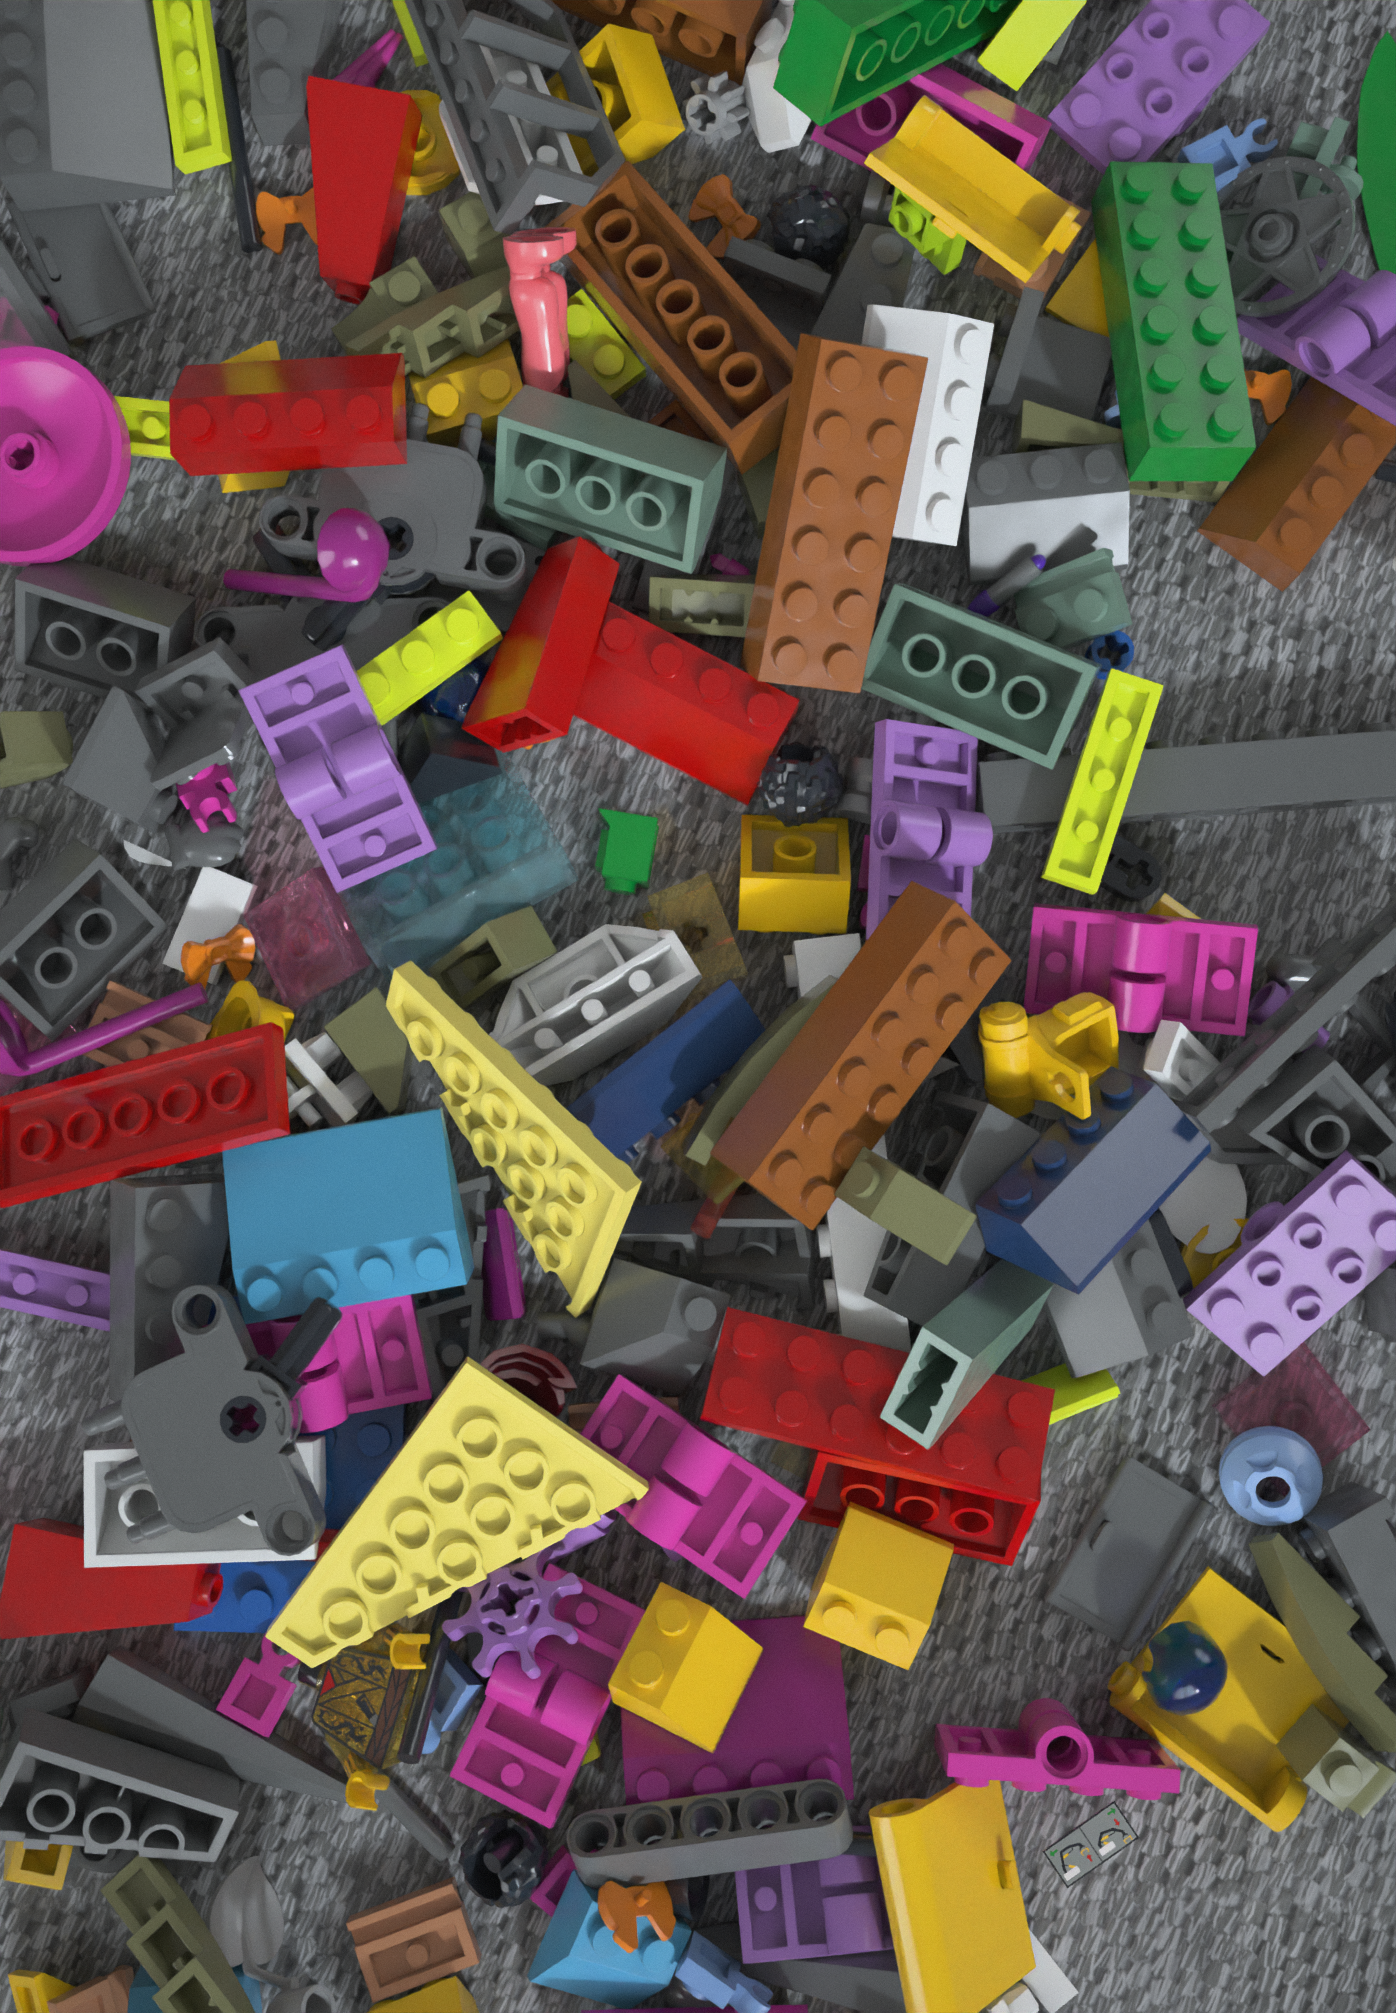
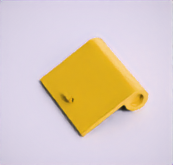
M924 95L912 109L896 136L872 151L864 164L932 213L935 218L931 223L941 232L954 239L957 233L1026 283L1054 249L1062 255L1082 228V226L1074 221L1080 210L1073 205H1069Z
M1209 1566L1199 1576L1130 1664L1125 1661L1115 1670L1107 1686L1112 1692L1109 1701L1112 1707L1274 1832L1284 1830L1295 1820L1306 1801L1308 1792L1305 1782L1301 1780L1276 1744L1311 1704H1314L1343 1728L1349 1723V1720L1332 1701L1299 1653L1285 1625ZM1270 1654H1272L1275 1657L1279 1656L1281 1659H1275Z
M989 1780V1785L986 1787H967L954 1782L928 1799H897L881 1803L869 1810L906 2013H978L1036 1968L1000 1780Z

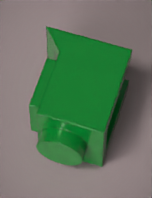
M598 808L600 818L608 829H601L595 864L597 872L602 873L603 881L605 882L604 890L623 895H635L637 887L649 889L659 825H657L658 818Z

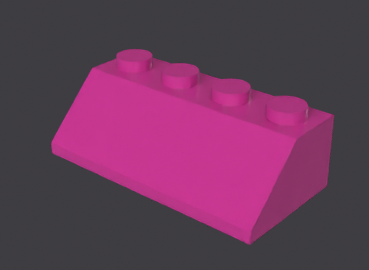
M940 63L821 127L816 124L811 139L872 172V169L864 164L868 155L896 136L912 109L926 95L942 107V110L1026 173H1029L1052 123Z

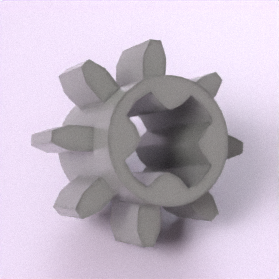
M722 71L712 77L705 74L693 80L691 86L695 95L682 101V105L686 107L689 130H694L696 133L704 135L706 144H711L721 137L728 141L739 135L741 129L737 121L750 115V110L746 108L745 87L728 80L727 71Z

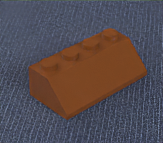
M1311 376L1197 531L1283 592L1300 575L1396 444V426Z

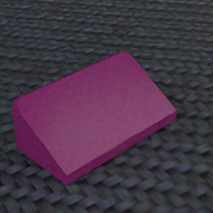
M506 1207L484 1211L487 1237L486 1242L483 1243L481 1271L485 1315L490 1321L521 1318L528 1311L513 1218Z

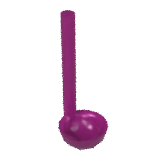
M340 508L330 514L322 525L317 541V559L324 577L228 569L224 573L223 582L229 590L360 602L369 599L378 587L380 577L388 564L390 543L382 525L370 514L356 508Z
M200 982L32 1052L28 1051L23 1033L11 1010L0 999V1073L17 1077L38 1073L209 1002L207 993Z

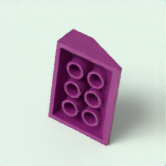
M806 1614L729 1620L763 1648V1652L713 1754L621 1707L626 1805L814 1779H828L837 1783L843 1789L846 1800H854L840 1642L803 1627Z

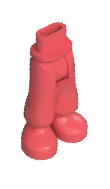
M546 227L516 231L511 236L503 237L504 255L510 269V298L521 332L523 386L526 384L568 398L569 389L563 387V382L568 378L567 366L570 364L567 326V286L561 274L550 270V264L560 260L575 248L577 244L576 229Z

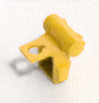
M1083 992L1058 1003L1040 1015H1033L1027 1018L1026 1011L1022 1005L1014 1002H997L980 1010L978 1035L979 1041L982 1044L984 1059V1089L989 1104L1014 1118L1031 1112L1035 1108V1100L1052 1102L1082 1120L1091 1116L1089 1087L1110 1066L1119 1069V1037L1115 1008L1112 1003L1094 993Z

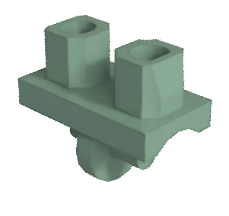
M1335 116L1328 130L1301 121L1286 156L1309 158L1327 166L1341 179L1351 199L1355 200L1360 195L1364 183L1362 177L1354 170L1357 160L1352 156L1345 155L1342 157L1340 164H1331L1350 122ZM1293 171L1299 200L1315 197L1319 190L1324 195L1334 193L1319 178Z

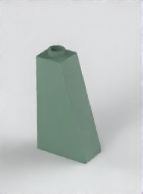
M1001 1259L922 1327L881 1412L880 1418L929 1450L1033 1327L1053 1284L1032 1272Z

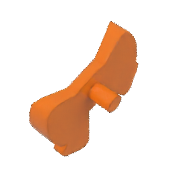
M724 174L715 176L703 184L693 200L688 215L692 222H699L714 217L722 225L721 230L706 247L710 254L718 259H724L725 251L732 236L744 241L753 239L761 227L760 220L745 214L738 201L733 198L732 181Z
M311 188L302 196H287L280 199L267 192L259 193L256 202V215L258 223L264 232L261 241L267 248L278 255L282 254L286 224L302 223L314 244L318 245L314 188Z
M1244 369L1249 398L1259 399L1265 424L1272 425L1286 411L1285 405L1289 399L1292 386L1291 374L1288 370H1280L1268 375L1263 372L1247 371Z
M237 924L224 937L221 936L212 940L207 939L204 943L194 941L184 943L181 951V964L185 973V981L190 985L200 982L205 989L212 966L225 962L231 979L237 983L240 980H245L252 970V965L249 962L253 960L256 948L250 931L242 924Z
M608 1881L599 1888V1914L607 1928L615 1930L612 1935L614 1942L627 1953H632L638 1948L636 1917L647 1916L662 1941H667L671 1938L676 1918L673 1915L671 1896L664 1881L624 1888L613 1881Z

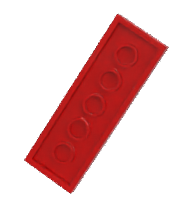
M273 1022L1 1096L0 1208L14 1206L290 1134L283 1028Z
M727 1307L700 1420L1032 1504L1037 1498L1055 1389L992 1374L928 1450L880 1418L881 1412L910 1353Z

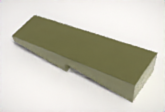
M1023 399L1013 424L1012 454L1122 442L1127 470L1122 430ZM1128 478L1130 494L1217 503L1231 482L1129 481Z

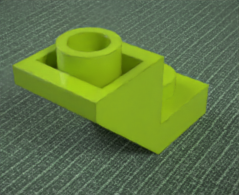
M895 187L888 221L894 226L898 234L906 238L943 275L959 267L967 240L958 233L952 239L941 232L931 223L935 218L932 213Z

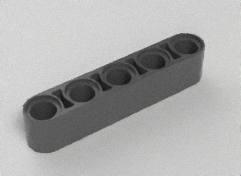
M814 1779L591 1810L581 1813L571 1822L567 1829L566 1841L579 1878L585 1885L593 1889H599L608 1881H613L623 1887L829 1859L841 1855L849 1848L853 1840V1827L843 1789L837 1783L828 1779ZM823 1816H833L829 1820L823 1822L816 1821L818 1818ZM769 1823L775 1824V1825L772 1826L771 1828H768V1829H765V1830H764V1829H759V1828L762 1827L763 1825H766V1824H769ZM712 1831H719L713 1836L702 1837L706 1833ZM661 1839L655 1844L646 1845L652 1840ZM604 1846L600 1851L590 1853L595 1848Z

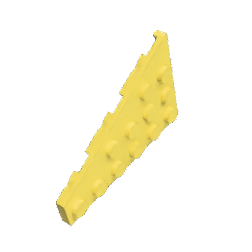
M410 960L394 969L386 1007L399 1029L406 1035L418 1061L428 1060L431 1062L447 1089L446 1092L439 1095L461 1133L469 1140L473 1153L482 1168L488 1165L496 1171L510 1195L502 1200L524 1238L534 1249L536 1258L544 1272L552 1271L557 1273L572 1298V1302L566 1308L577 1318L591 1308L642 1181L634 1175L631 1168L624 1161L615 1157L593 1135L586 1124L578 1121L565 1109L546 1086L539 1084L516 1061L510 1051L502 1048L490 1037L470 1013L464 1012L441 989L436 980L427 976Z
M467 1357L270 1624L265 1637L309 1667L314 1668L337 1656L341 1649L349 1645H358L372 1638L374 1632L405 1616L411 1618L451 1597L455 1590L461 1587H471L486 1579L488 1573L519 1557L523 1560L564 1539L565 1535L573 1529L585 1528L601 1520V1515L634 1498L637 1500L643 1498L649 1490L648 1481L470 1357Z

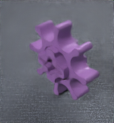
M550 1546L529 1556L521 1563H508L488 1573L486 1579L471 1587L457 1589V1591L471 1594L472 1603L470 1609L459 1619L444 1621L442 1630L452 1641H458L468 1633L476 1632L482 1634V1650L472 1661V1667L482 1677L486 1678L491 1675L494 1662L500 1654L505 1651L514 1650L521 1654L522 1670L529 1678L536 1679L540 1676L541 1670L534 1659V1650L541 1638L554 1634L562 1637L569 1644L577 1642L579 1638L577 1631L570 1623L555 1620L554 1610L556 1604L563 1597L581 1593L583 1585L574 1573H568L557 1581H547L542 1578L543 1565L553 1553ZM518 1598L519 1601L515 1604L516 1613L508 1616L506 1613L511 1610L510 1601Z

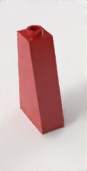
M308 76L306 89L320 277L335 292L334 296L347 303L360 305L371 288L369 283L391 270L423 115L409 94Z
M578 536L546 550L469 708L462 729L502 753L568 734L620 563L602 552L598 544Z
M38 1518L14 1524L0 1598V1639L170 1624L194 1620L212 1613L213 1607L216 1606L223 1590V1576L219 1574L221 1563L84 1568V1526L48 1518Z

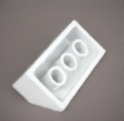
M875 304L867 305L862 344L928 357L892 535L894 538L957 546L994 323L943 312Z
M325 1435L297 1436L295 1443L324 1509L326 1496ZM133 1442L102 1443L83 1451L84 1568L313 1560L317 1558L319 1541L298 1555L283 1556L272 1551L262 1536L252 1510L207 1531L189 1533L176 1528L152 1540L146 1539L138 1544H132L126 1534L128 1527L140 1522L141 1518L161 1510L147 1477L129 1486L123 1485L115 1490L109 1489L105 1484L104 1476L107 1472L117 1468L119 1464L138 1456ZM287 1511L282 1521L284 1532L293 1540H304L308 1530L306 1519L297 1511Z

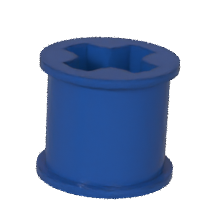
M1117 630L1096 638L1086 650L1085 658L1102 664L1097 678L1105 680L1111 668L1123 672L1131 663L1134 657V645L1127 634ZM1105 644L1108 645L1111 652L1119 651L1121 655L1114 663V666H1111L1108 658L1100 659L1098 653Z

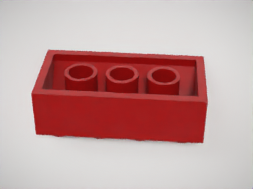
M403 353L186 365L169 398L170 454L190 476L407 464Z
M608 602L573 716L748 807L758 788L756 783L759 781L762 769L765 767L769 755L777 753L797 715L800 700L766 682L757 681L743 670Z
M811 1448L801 1495L808 1501L797 1519L839 1528L851 1501L954 1544L953 1554L1012 1566L1041 1502V1475L1036 1501L1029 1504Z

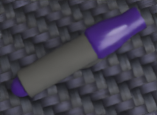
M1041 554L1029 555L991 587L983 590L966 609L985 617L992 615L1005 605L1013 595L1043 572L1042 568L1046 563L1045 556Z

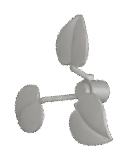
M259 1856L243 1860L222 1879L211 1898L206 1915V1926L221 1948L229 1965L234 1967L242 1963L246 1976L281 1989V1992L268 2005L266 2013H336L335 1999L326 1986L317 1984L299 1988V1980L296 1976L285 1978L257 1966L268 1963L278 1953L284 1937V1917L276 1892L262 1871Z

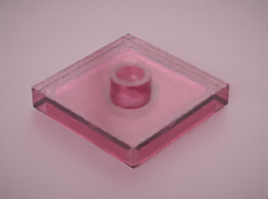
M324 866L310 869L243 915L285 1007L291 1010L305 1006L371 964Z
M1304 1342L1264 1377L1256 1371L1212 1405L1235 1437L1252 1428L1263 1426L1282 1427L1296 1432L1305 1438L1315 1449L1320 1459L1321 1467H1324L1371 1430ZM1277 1476L1267 1477L1280 1495L1285 1497L1289 1493L1290 1486L1284 1479Z

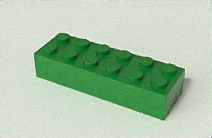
M795 0L793 5L794 18L788 38L779 52L778 61L780 65L773 89L821 127L993 36L1020 0Z
M1110 161L1091 201L1129 481H1233L1256 449L1213 164Z

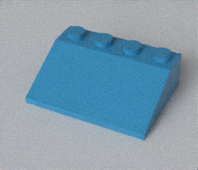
M442 1107L281 1136L222 1151L232 1270L245 1324L304 1314L317 1297L324 1298L339 1308L461 1286L468 1283L475 1266Z

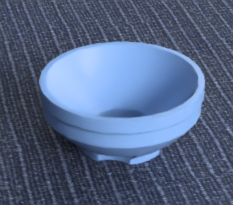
M1263 1426L1242 1432L1224 1449L1219 1464L1221 1489L1229 1505L1239 1515L1259 1525L1281 1526L1298 1521L1313 1509L1321 1495L1323 1473L1321 1462L1315 1449L1305 1438L1296 1432L1282 1427ZM1277 1476L1289 1484L1290 1491L1284 1499L1269 1502L1259 1497L1256 1492L1257 1484L1263 1478Z

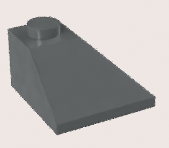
M112 686L62 784L95 805L154 834L160 824H164L169 820L177 803L175 795L177 792L176 783L158 790L150 782L165 746V740L157 717L125 691Z
M611 1257L577 1363L615 1376L622 1374L631 1381L680 1396L713 1351L731 1295L676 1276Z

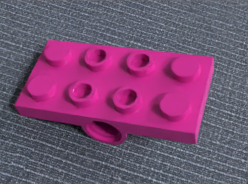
M1035 903L1033 907L1024 1009L1026 1013L1040 1015L1075 995L1091 992L1104 997L1114 1005L1118 1030L1137 1033L1157 1032L1160 1021L1168 1020L1181 1022L1189 1031L1245 1037L1258 925Z
M413 1294L339 1307L343 1313L342 1320L300 1377L308 1383L300 1395L303 1411L300 1433L318 1432L332 1428L344 1422L349 1414L432 1399L433 1390ZM303 1314L245 1324L258 1355L268 1354L272 1357ZM255 1406L240 1409V1412L245 1416V1421L241 1425L245 1430L260 1425L253 1418L257 1411Z
M622 1374L617 1376L580 1433V1435L648 1481L649 1490L643 1498L639 1500L634 1498L614 1509L624 1515L626 1521L644 1536L668 1550L676 1551L743 1599L749 1594L808 1501Z
M549 1563L542 1578L547 1581H557L571 1572ZM579 1576L577 1577L583 1585L582 1592L563 1597L556 1604L554 1610L555 1620L570 1623L577 1631L579 1636L577 1642L569 1644L562 1637L554 1634L541 1638L534 1650V1659L541 1670L540 1676L536 1679L529 1678L522 1670L520 1652L510 1650L501 1654L489 1678L485 1690V1701L449 1775L548 1828L554 1827L612 1699L608 1682L646 1609Z
M1040 1698L1029 1703L1020 1715L1018 1730L936 1724L934 1747L947 1777H954V1781L959 1785L986 1787L989 1785V1780L1012 1781L1014 1788L1031 1792L1045 1791L1047 1784L1068 1785L1071 1792L1086 1796L1103 1795L1104 1788L1126 1790L1128 1796L1142 1800L1161 1799V1792L1180 1793L1181 1770L1156 1740L1086 1735L1069 1710L1055 1699ZM1060 1736V1738L1057 1741L1049 1744L1054 1738Z

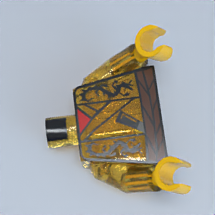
M393 1622L374 1632L372 1638L358 1645H349L341 1649L337 1656L314 1668L302 1662L298 1671L299 1683L319 1691L311 1719L316 1727L325 1732L326 1741L345 1769L349 1778L345 1797L347 1804L351 1808L377 1810L378 1805L374 1799L375 1789L386 1790L390 1783L389 1777L378 1774L377 1768L382 1770L401 1763L397 1759V1753L420 1669L426 1668V1663L422 1662L425 1652L419 1651L421 1644H429L430 1635L415 1634L398 1622Z

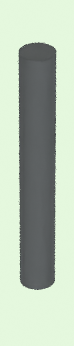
M342 1728L336 1730L337 1732L341 1731V1735L336 1734L334 1730L331 1732L364 1755L363 1749L349 1735H347V1738H350L351 1742H347L346 1732ZM328 1736L323 1743L354 1773L350 1763V1756L354 1752L331 1736ZM366 1761L372 1773L388 1776L382 1769L380 1770ZM389 1777L390 1783L386 1790L375 1789L374 1796L441 1863L453 1851L456 1845Z

